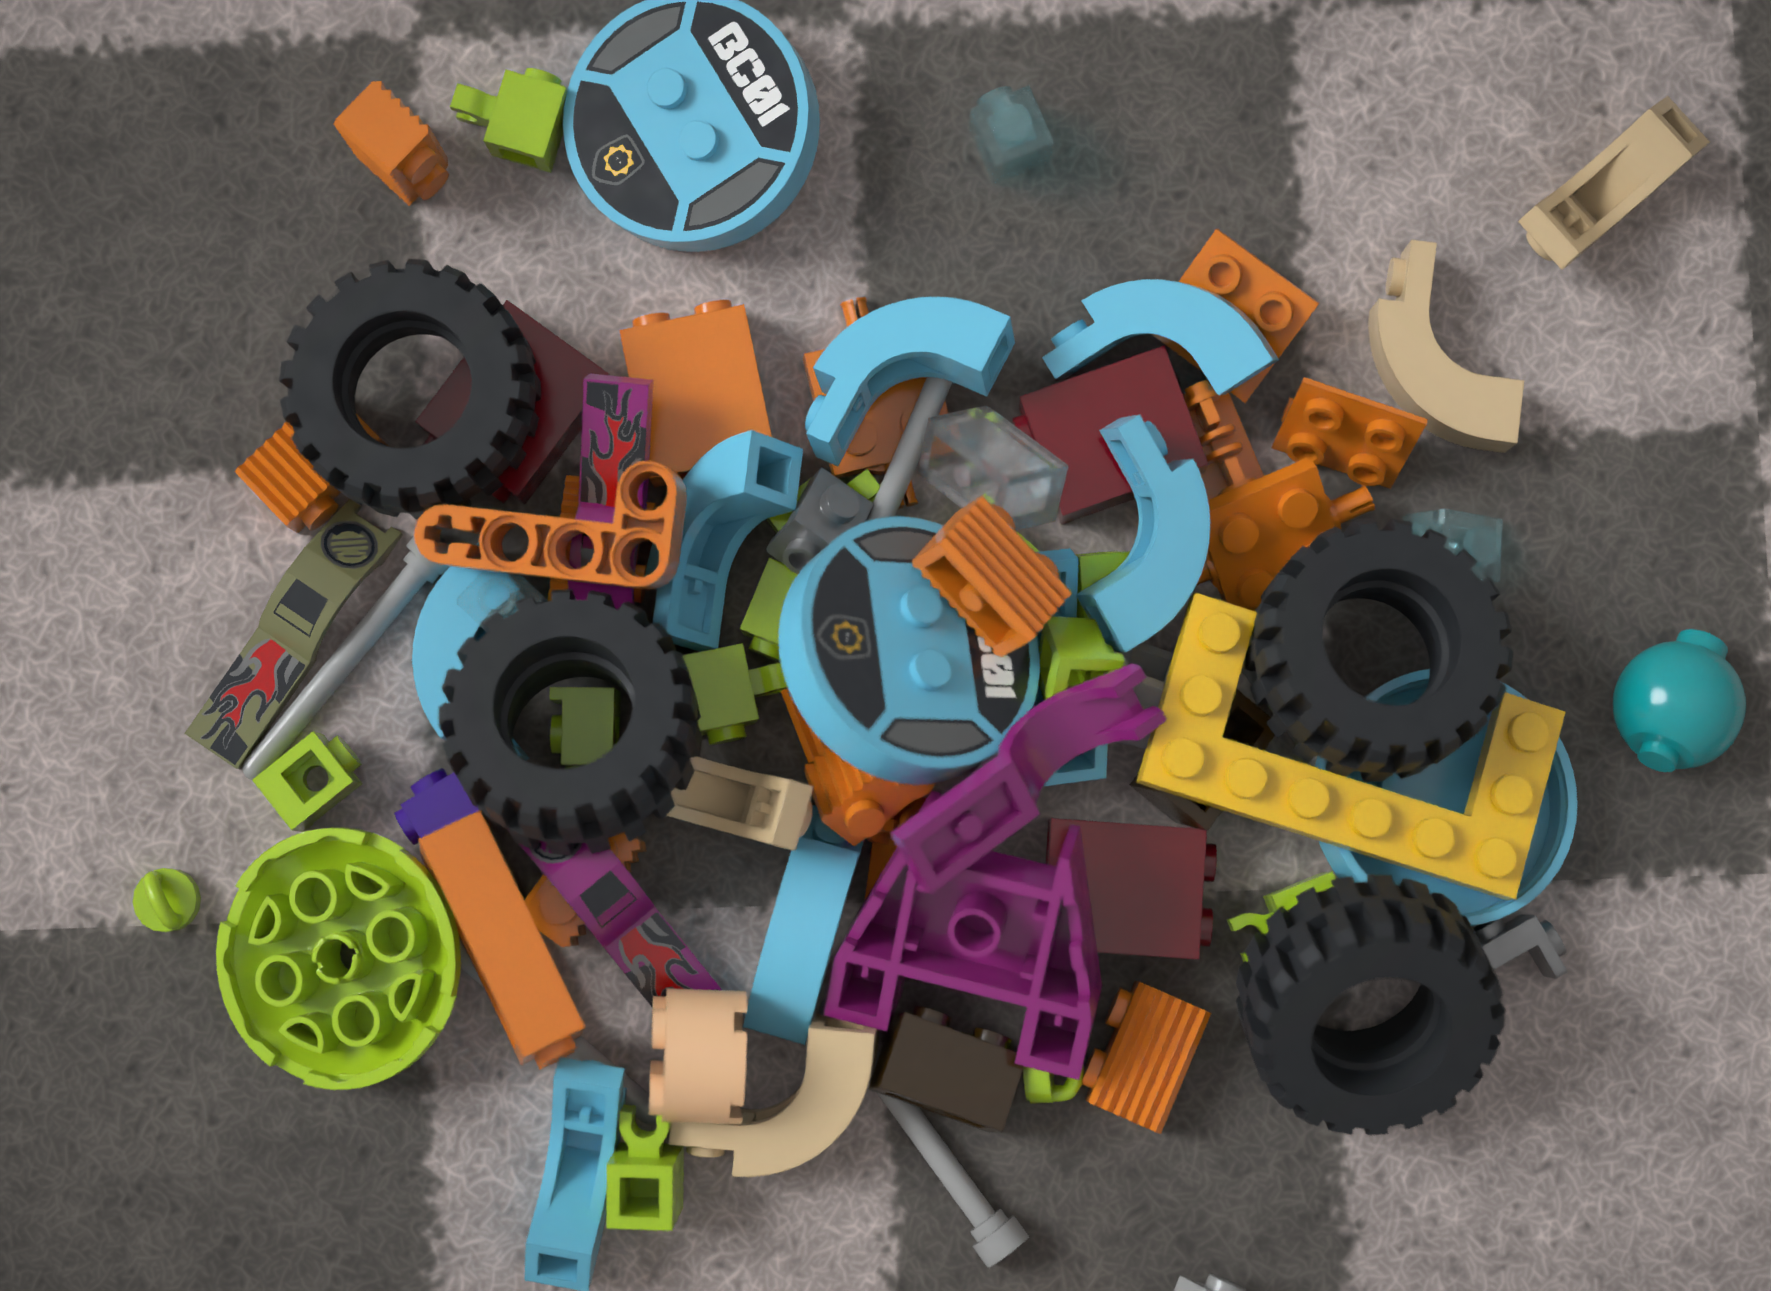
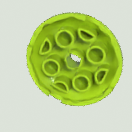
M346 827L321 828L290 836L266 850L252 862L235 885L239 890L232 902L227 920L220 922L216 947L217 974L222 998L234 1026L246 1044L270 1067L277 1065L291 1075L304 1080L303 1084L329 1090H349L373 1085L401 1073L414 1064L433 1045L443 1030L457 996L461 973V945L455 917L440 885L428 869L415 856L395 842L372 832ZM343 942L349 949H354L356 952L352 956L350 970L341 961L340 950Z

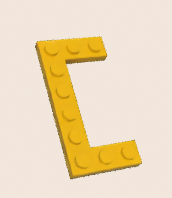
M1194 593L1190 596L1158 705L1167 721L1150 733L1136 783L1504 900L1516 899L1565 717V711L1505 692L1500 705L1491 712L1464 814L1454 812L1223 738V732L1257 612L1199 593Z

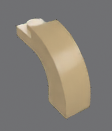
M1666 96L1648 109L1616 140L1565 184L1536 204L1518 222L1527 231L1526 237L1533 250L1542 258L1554 261L1563 270L1708 145L1710 141L1670 97Z
M1411 240L1402 251L1401 258H1391L1388 268L1386 295L1396 296V301L1379 298L1369 310V340L1378 374L1394 401L1403 411L1428 419L1425 429L1432 434L1464 447L1505 453L1518 442L1524 380L1486 376L1470 372L1457 365L1443 352L1434 337L1429 315L1437 243Z
M696 756L690 758L694 770L692 779L686 790L673 789L671 795L675 807L666 816L783 849L796 850L798 839L806 833L811 822L812 803L809 800L813 786L786 778L732 767Z
M816 1014L808 1031L806 1069L803 1083L791 1096L767 1108L741 1109L742 1124L671 1122L669 1145L687 1146L686 1152L698 1157H720L725 1154V1150L734 1151L732 1177L766 1176L789 1170L807 1162L828 1148L842 1134L858 1111L875 1068L880 1030Z

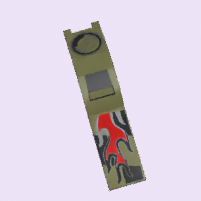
M351 499L342 506L303 548L287 569L268 600L261 615L258 628L184 733L236 769H242L246 758L263 739L316 662L322 640L345 602L368 575L377 567L383 565L403 536L401 532L392 526L384 533L358 516L357 513L362 506Z

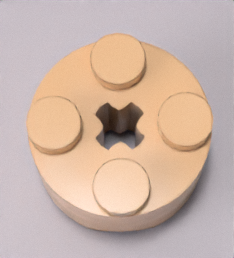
M667 989L666 996H653L652 1049H663V1060H650L649 1115H662V1122L742 1124L741 1106H744L747 1031H742L743 1013H747L746 991Z

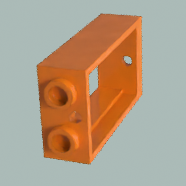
M479 810L420 838L419 846L423 863L440 885L452 909L462 944L521 1066L535 1059L539 1070L558 1062L560 1057L566 1058L575 1053L574 1050L578 1047L574 1040L581 1036L585 1028L584 1023L481 811Z

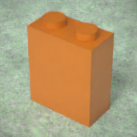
M730 300L710 301L694 308L695 315L670 319L668 313L647 314L632 321V328L619 330L628 376L631 378L654 380L649 461L672 469L682 480L705 453L727 438L750 430L772 437L744 304L732 307ZM661 476L649 477L654 487L667 485Z

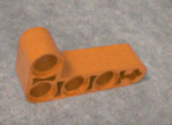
M641 461L628 467L621 475L617 487L613 524L455 505H436L426 510L417 520L414 529L415 544L419 552L429 561L452 567L646 590L658 589L672 580L679 566L687 502L686 486L682 478L672 469L653 461ZM651 476H661L667 484L668 494L666 500L659 508L645 511L638 501L639 487L645 479ZM521 526L529 537V546L522 558L511 562L503 553L502 541L510 529ZM454 527L458 530L480 534L479 546L457 542L448 545L440 542L441 531L451 530ZM586 533L594 544V555L587 566L581 569H574L566 558V548L573 537ZM643 541H652L659 550L660 560L658 567L653 573L645 577H639L630 566L632 550Z

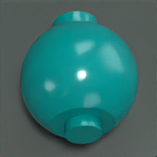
M1683 630L1678 634L1676 641L1659 643L1640 652L1621 672L1613 693L1615 724L1622 739L1637 754L1639 761L1645 766L1660 772H1672L1675 769L1699 767L1720 757L1738 737L1745 720V691L1736 670L1725 660L1728 654V647L1718 637L1701 630Z

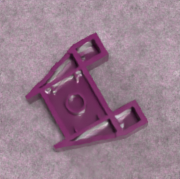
M932 790L919 812L939 799L941 792ZM1070 824L1059 857L1058 866L989 851L932 894L918 885L897 847L852 920L835 955L824 1016L887 1031L902 996L905 977L1025 1006L1027 1009L1015 1064L1079 1080L1102 989L1080 826Z

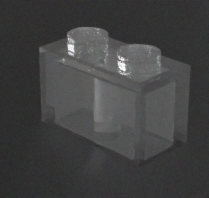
M986 405L929 417L917 474L960 508L965 507L983 495L991 504L1003 508L1010 514L1015 523V531L1056 521L1069 465Z

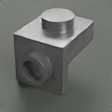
M821 467L809 480L796 505V510L792 512L787 523L771 539L766 550L774 558L785 564L792 572L799 574L803 567L834 539L848 529L865 522L874 504Z
M1521 914L1505 924L1500 918L1473 928L1494 970L1524 952L1529 951L1543 977L1557 979L1567 973V969L1560 958L1566 954V948L1555 928L1547 920L1539 922L1535 915Z

